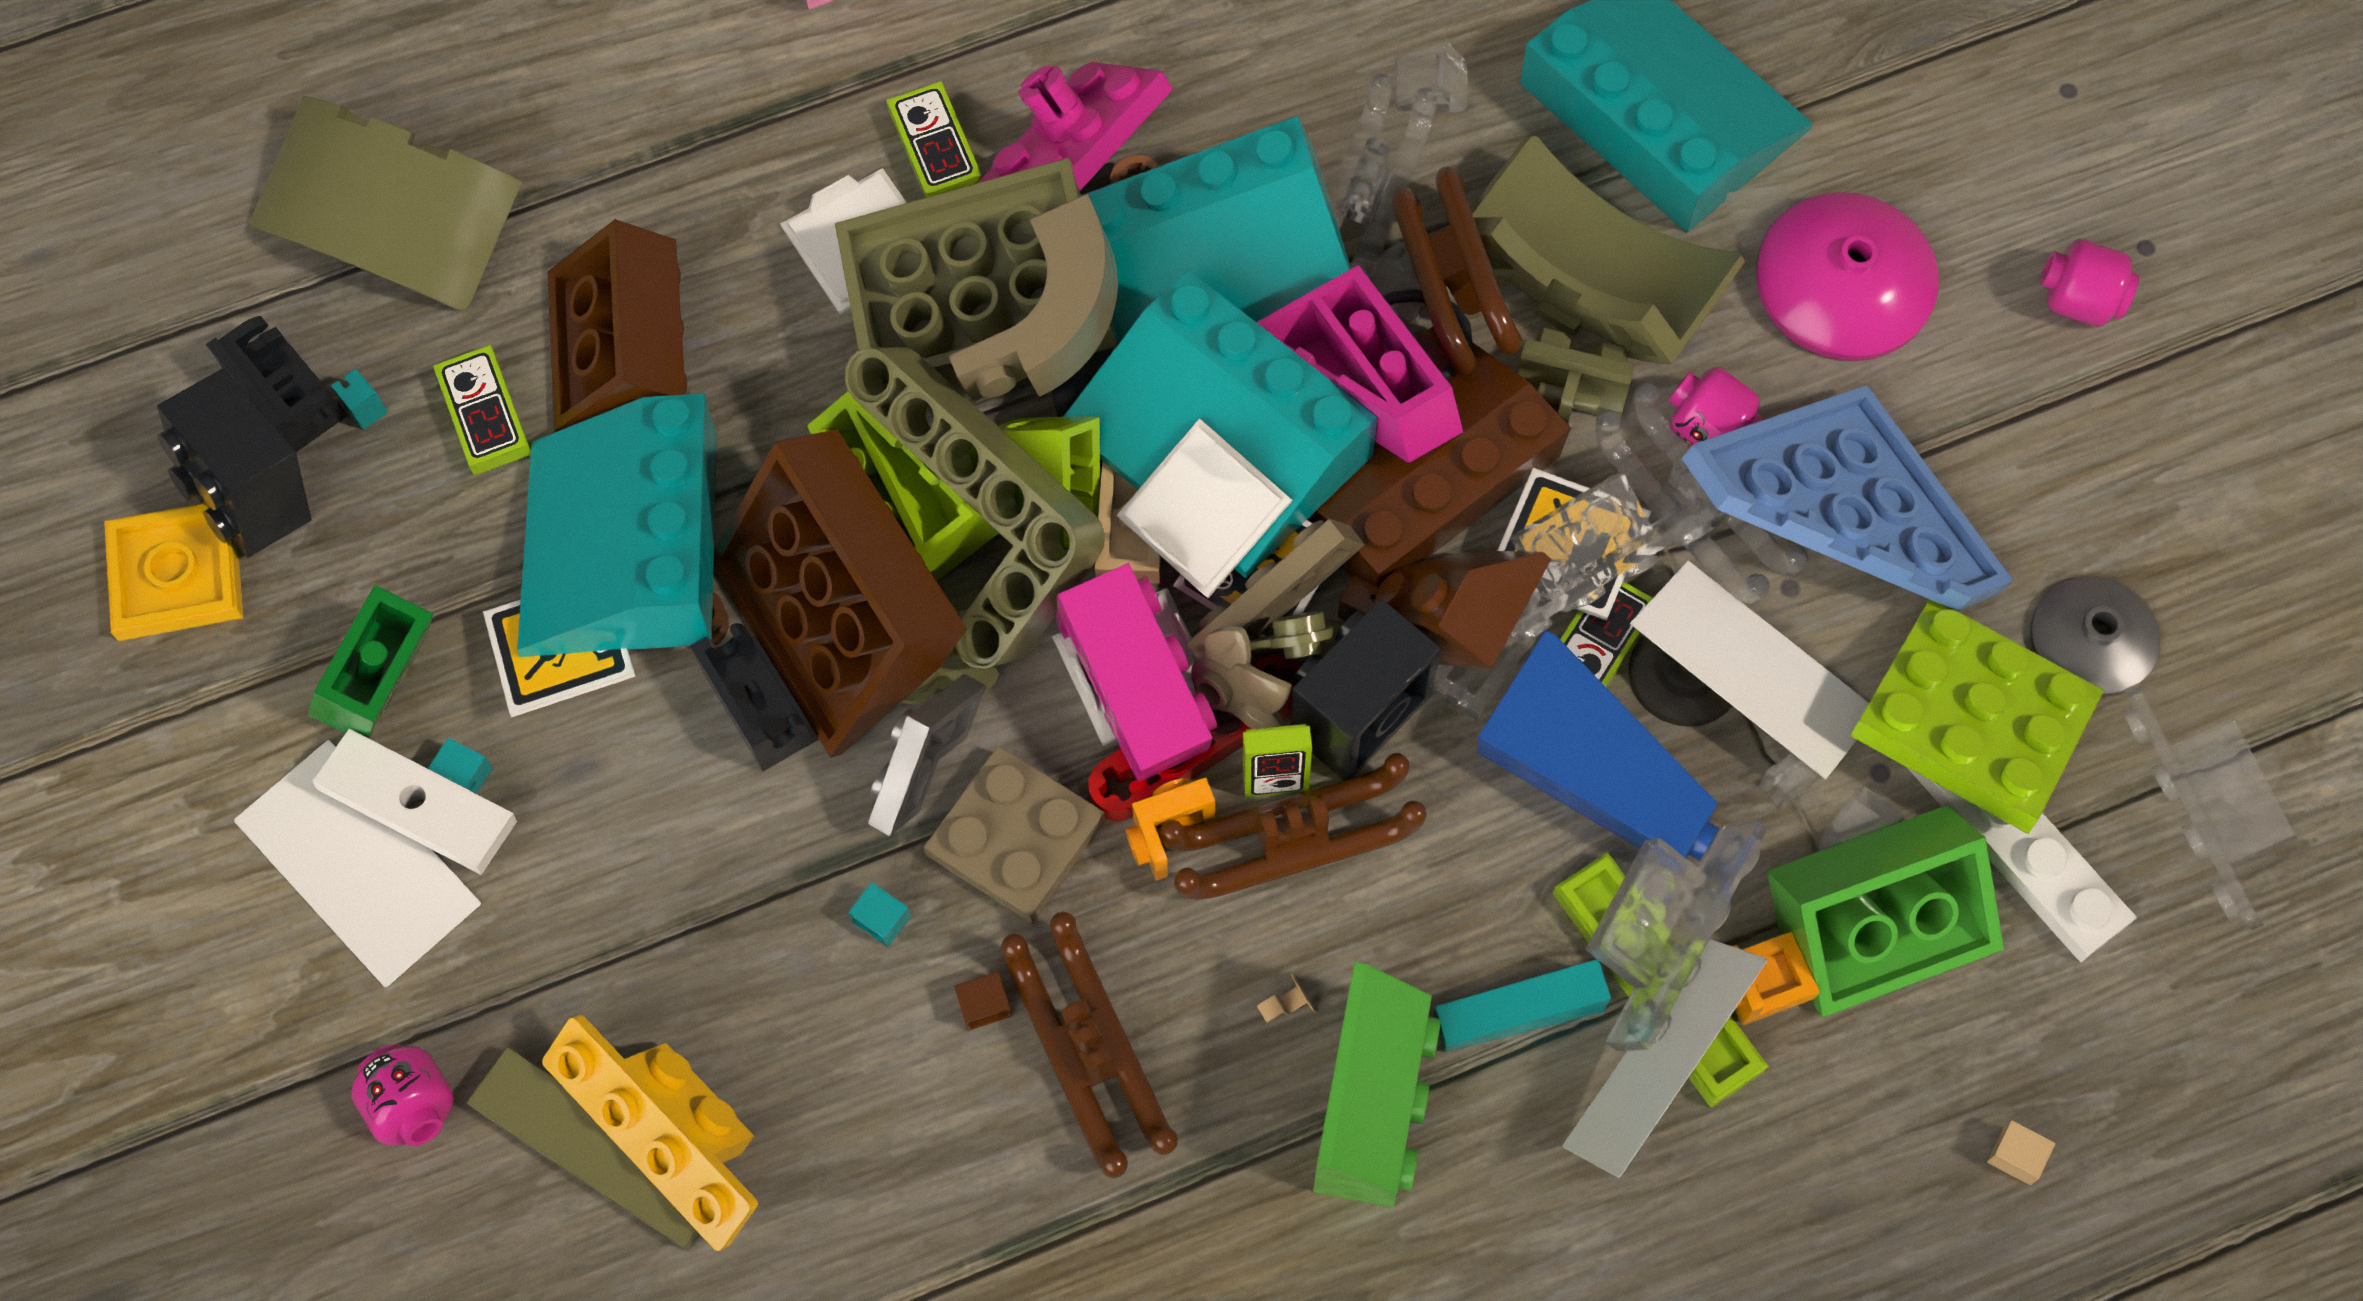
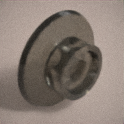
M1643 635L1635 645L1629 660L1628 673L1630 685L1640 704L1658 719L1678 726H1700L1719 719L1733 707L1695 675L1684 672L1675 659Z

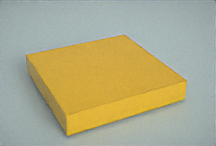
M203 503L104 521L111 634L118 641L243 618L238 546L232 539L222 543L216 537L204 517L203 511L208 508Z

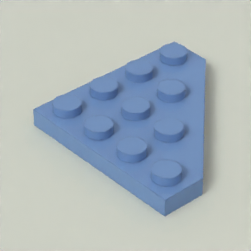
M1867 385L1695 443L1681 459L1717 510L1956 611H1961L1999 595L2014 581Z

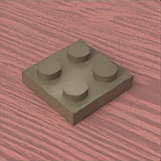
M998 745L923 848L927 857L1033 924L1106 821L1105 812Z

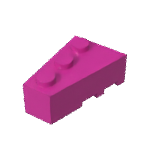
M1359 265L1257 322L1378 417L1375 442L1407 463L1414 461L1463 433L1451 385Z
M1127 563L1057 594L1056 625L1064 639L1071 638L1083 663L1080 666L1089 685H1093L1105 710L1104 717L1137 781L1141 782L1209 751L1213 740L1210 731L1217 728V723L1204 694L1199 692L1192 696L1182 675V672L1189 670V664L1178 639L1174 634L1164 637L1154 615L1161 612V606L1152 584L1146 576L1137 580L1130 564Z

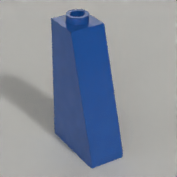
M1545 630L1479 734L1477 753L1678 872L1688 856L1700 862L1720 829L1710 822L1718 803L1556 635Z

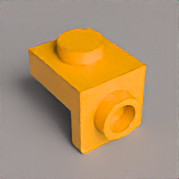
M1205 777L1191 783L1187 778L1172 780L1158 787L1153 792L1152 797L1132 803L1134 826L1125 829L1137 865L1141 866L1149 863L1156 881L1168 877L1167 857L1159 838L1160 826L1167 820H1176L1182 826H1187L1216 818L1215 799L1207 778Z
M1792 931L1743 949L1746 952L1767 958L1768 961L1735 1008L1742 1026L1811 1001L1820 993Z

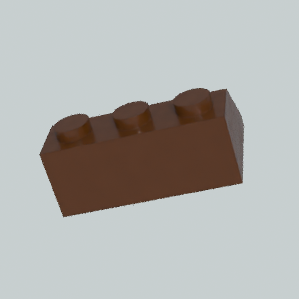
M614 219L547 271L555 432L642 397L686 394L687 376L684 372L682 343L684 323L681 319L679 294L681 272L677 262L676 239Z

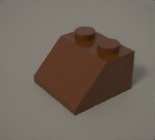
M1467 550L1395 568L1393 573L1381 583L1375 595V602L1377 603L1382 598L1441 648L1438 665L1492 669L1547 569L1551 558L1544 552Z

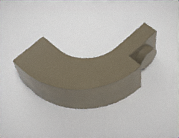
M1088 193L1030 219L1046 258L1047 279L1043 294L1029 315L1015 326L949 355L957 378L973 402L983 397L994 398L1001 396L1013 389L1016 382L1027 377L1040 397L1054 390L1079 371L1102 342L1114 314L1118 277L1114 253Z

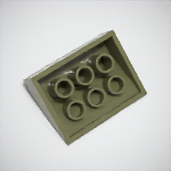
M1070 158L835 223L858 350L879 347L910 348L918 353L960 393H967L956 376L949 355L1015 326L1028 316L1039 302L1046 284L1047 264L1030 219L1081 197ZM1113 317L1102 342L1095 352L1108 348L1114 351L1118 346L1119 342ZM885 365L883 368L882 377L884 384L887 387L889 383V372Z

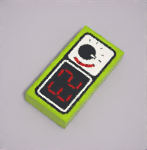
M942 81L886 100L890 116L925 198L979 183L982 174Z
M491 344L433 365L465 457L474 476L531 455L530 445Z
M1623 581L1607 621L1579 610L1560 640L1607 688L1642 634L1630 623L1653 598Z
M1302 724L1249 729L1243 732V785L1245 798L1309 791L1312 758L1310 726Z

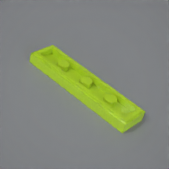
M1607 852L1555 886L1552 894L1644 1019L1648 1021L1689 960ZM1730 1016L1688 1078L1710 1108H1713L1763 1074L1769 1066Z

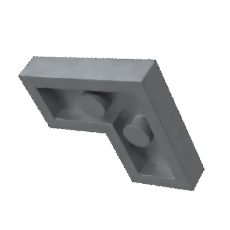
M963 674L943 690L940 688L934 689L925 703L917 709L912 710L909 708L904 711L891 733L890 743L896 746L891 761L881 769L871 789V797L875 798L876 802L868 821L869 825L891 836L919 813L938 760L967 738L986 688L985 684Z

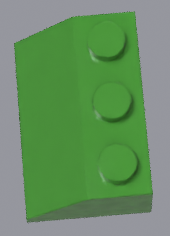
M1948 805L1767 870L1778 928L1782 935L1792 931L1820 991L1818 996L1812 1001L1817 1012L1822 1017L2004 950L1986 837Z
M1354 962L1318 1155L1313 1192L1394 1208L1398 1189L1411 1191L1418 1150L1405 1148L1410 1122L1423 1125L1430 1084L1417 1082L1421 1057L1430 1059L1435 1057L1441 1019L1428 1017L1432 995L1368 964Z

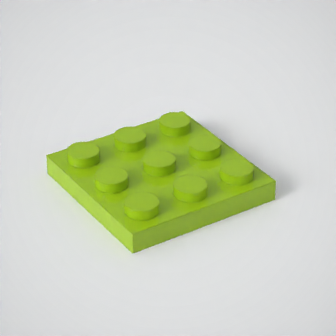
M1929 599L1850 736L2029 835L2043 813L2105 690L1964 614Z

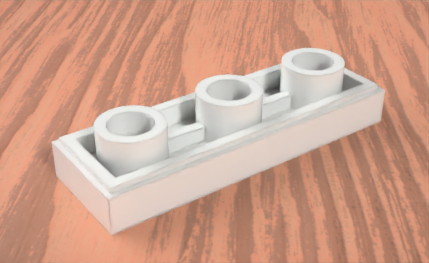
M350 728L312 780L317 790L482 875L517 823L514 813ZM425 800L418 808L408 809L413 802Z

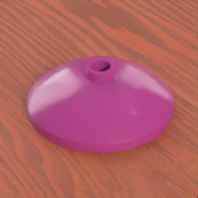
M1834 192L1802 200L1788 208L1776 219L1768 230L1759 249L1756 262V284L1760 300L1770 319L1794 343L1812 353L1830 359L1864 361L1879 358L1900 349L1919 333L1931 315L1936 303L1939 288V272L1934 252L1928 240L1917 225L1904 213L1886 202L1867 195ZM1848 252L1861 254L1866 259V262L1854 261L1850 258Z

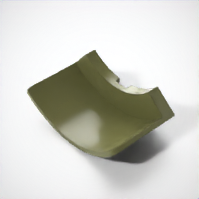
M303 96L252 214L250 226L361 268L461 311L468 309L522 181L453 149H449V152L425 144L422 150L411 145L415 134L372 116L368 121L347 111L348 109L340 105Z
M1526 136L1471 208L1498 286L1503 289L1507 282L1511 281L1520 290L1540 303L1535 314L1575 337L1580 328L1610 340V344L1625 347L1628 358L1645 362L1672 365L1745 262L1739 251L1713 249L1688 243L1650 228L1626 215L1579 181L1558 161L1537 136Z

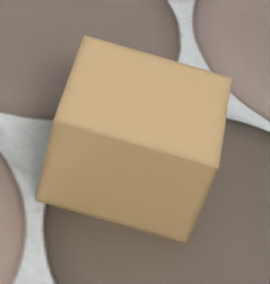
M2011 1120L2003 1127L1987 1163L2031 1186L2040 1178L2056 1143Z

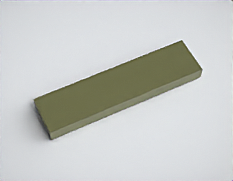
M507 1047L466 1103L686 1251H689L700 1235L698 1231L554 1077Z

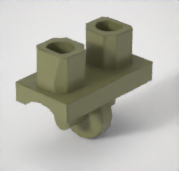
M1548 328L1541 329L1535 340L1526 338L1518 375L1530 382L1548 403L1560 406L1558 414L1567 424H1569L1572 409L1621 420L1635 364L1627 363V350L1625 347L1603 342L1595 346L1593 354L1569 349L1571 340L1566 334Z

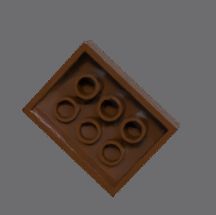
M1431 327L1416 338V341L1438 370L1449 362L1440 345L1434 327ZM1473 343L1471 351L1476 359L1474 370L1466 375L1456 372L1447 380L1453 389L1463 433L1410 463H1407L1375 442L1373 457L1307 520L1311 523L1317 521H1324L1325 523L1328 519L1350 525L1365 546L1348 559L1342 567L1351 577L1356 575L1379 587L1393 573L1395 568L1423 562L1527 483L1533 468L1542 471L1557 460L1562 453L1571 427L1530 382Z
M838 429L775 441L714 549V570L830 758L845 752L936 672L945 662L967 628Z

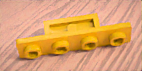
M583 1015L570 1018L543 1057L542 1063L544 1067L714 1250L720 1251L728 1247L756 1210L758 1202L723 1163L741 1155L754 1138V1135L737 1118L731 1106L719 1099L692 1071L688 1061L680 1054L674 1052L667 1043L624 1059Z

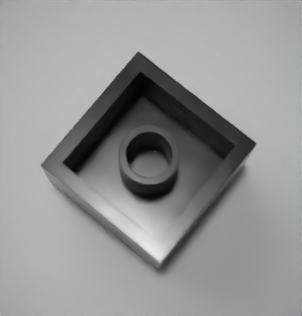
M224 368L157 405L164 429L157 437L163 450L174 463V466L168 469L169 476L187 501L197 498L208 508L203 511L204 517L213 533L222 543L232 539L243 554L249 558L312 520L295 450Z
M1382 598L1366 614L1362 610L1353 613L1337 632L1335 640L1338 643L1323 658L1317 654L1311 656L1299 668L1291 681V684L1294 686L1292 702L1290 704V708H1292L1291 726L1302 724L1310 726L1312 754L1343 780L1353 778L1433 694L1441 648Z

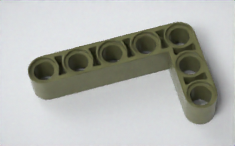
M906 347L865 348L857 351L849 359L845 368V382L852 397L1013 545L961 618L967 629L955 645L958 655L966 664L978 669H986L1023 659L1032 650L1056 617L1057 594L1079 585L1100 556L1105 543L1102 523L1093 512L918 353ZM885 365L889 372V383L887 387L885 386L882 377L883 368ZM928 405L932 408L934 415L932 427L928 425L926 419ZM972 445L977 449L979 456L976 469L970 459ZM1017 485L1022 490L1024 496L1022 511L1017 507L1014 498ZM1062 526L1066 529L1070 538L1068 553L1062 548L1059 540ZM1027 576L1032 581L1035 589L1033 601L1029 599L1025 591V579ZM992 625L997 630L1000 638L998 649L992 643L990 636Z

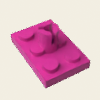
M1090 62L1077 69L1070 76L1067 83L1065 75L1058 66L1047 65L1039 68L1020 85L1022 89L1018 90V94L1024 104L1029 106L1034 113L1031 126L1014 144L1005 147L996 155L993 167L979 180V183L1070 158L1080 191L1169 95L1173 87L1164 73L1159 70Z

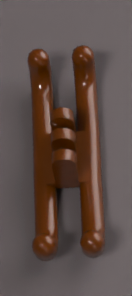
M1446 166L1438 170L1435 181L1450 223L1449 227L1428 236L1421 217L1423 213L1422 204L1414 191L1408 187H1400L1392 194V206L1440 345L1454 371L1458 374L1466 375L1474 370L1476 359L1458 323L1446 286L1464 314L1474 315L1480 311L1482 312L1491 335L1503 353H1516L1522 345V338L1507 309L1465 195L1466 184L1456 169Z
M1393 753L1386 758L1383 765L1366 774L1205 822L1182 826L1176 820L1165 821L1160 826L1159 838L1162 844L1169 850L1178 852L1196 851L1257 833L1265 855L1207 873H1197L1191 868H1183L1177 872L1174 878L1176 890L1181 896L1188 899L1202 900L1215 898L1377 850L1410 837L1421 828L1427 816L1424 805L1416 800L1405 803L1400 812L1385 820L1329 837L1327 834L1329 811L1360 803L1393 790L1408 775L1410 769L1408 759L1400 753Z
M1058 912L1050 921L1051 933L1064 966L1080 998V1001L1068 1005L1061 1011L1063 1025L1035 966L1025 938L1016 933L1009 934L1003 939L1001 950L1017 991L1099 1168L1108 1178H1118L1127 1170V1157L1121 1151L1093 1092V1086L1115 1076L1117 1077L1144 1137L1152 1150L1158 1155H1167L1173 1152L1177 1147L1178 1138L1175 1131L1170 1128L1094 968L1080 936L1075 918L1068 912Z

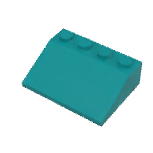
M1590 0L1566 11L1526 44L1520 84L1686 233L1691 231L1811 130L1813 124L1671 0Z
M1298 115L1088 193L1115 257L1118 290L1113 319L1119 343L1143 311L1188 270L1255 322H1258L1351 269L1315 149Z
M1190 270L1184 273L1143 311L1064 415V417H1100V460L1137 490L1140 489L1200 418L1293 501L1234 568L1245 578L1373 457L1378 418Z
M705 393L642 397L531 442L517 646L520 657L625 648L627 650L690 646L704 637L712 641L717 435Z

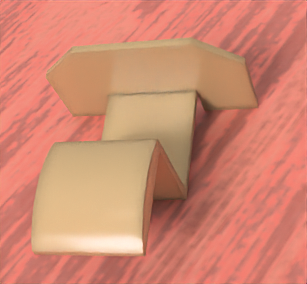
M1291 973L1296 987L1280 997L1273 995L1257 1005L1266 1023L1282 1013L1289 1015L1306 1003L1312 1011L1317 1013L1293 973Z

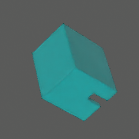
M356 368L344 376V379L349 384L347 388H344L339 381L331 385L342 405L363 430L388 413L378 394Z
M447 738L427 769L477 794L493 767L485 756Z
M873 882L869 884L848 912L853 924L886 947L890 946L912 917L909 908Z

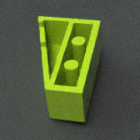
M849 391L807 425L811 434L835 429L839 430L853 454L859 459L875 488L892 510L894 517L910 542L922 556L936 582L999 533L852 397Z

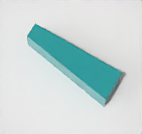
M1596 959L1435 1006L1433 1014L1435 1018L1441 1019L1439 1034L1444 1051L1449 1052L1604 1013L1611 1000V996L1600 961Z

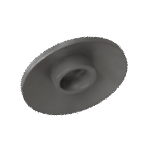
M2078 577L2058 584L2039 602L2031 621L2030 636L2034 653L2105 690L2102 697L2122 694L2135 688L2149 675L2159 656L2160 632L2152 611L2135 592L2109 579ZM2092 621L2104 623L2111 630L2112 634L2102 635L2093 628Z

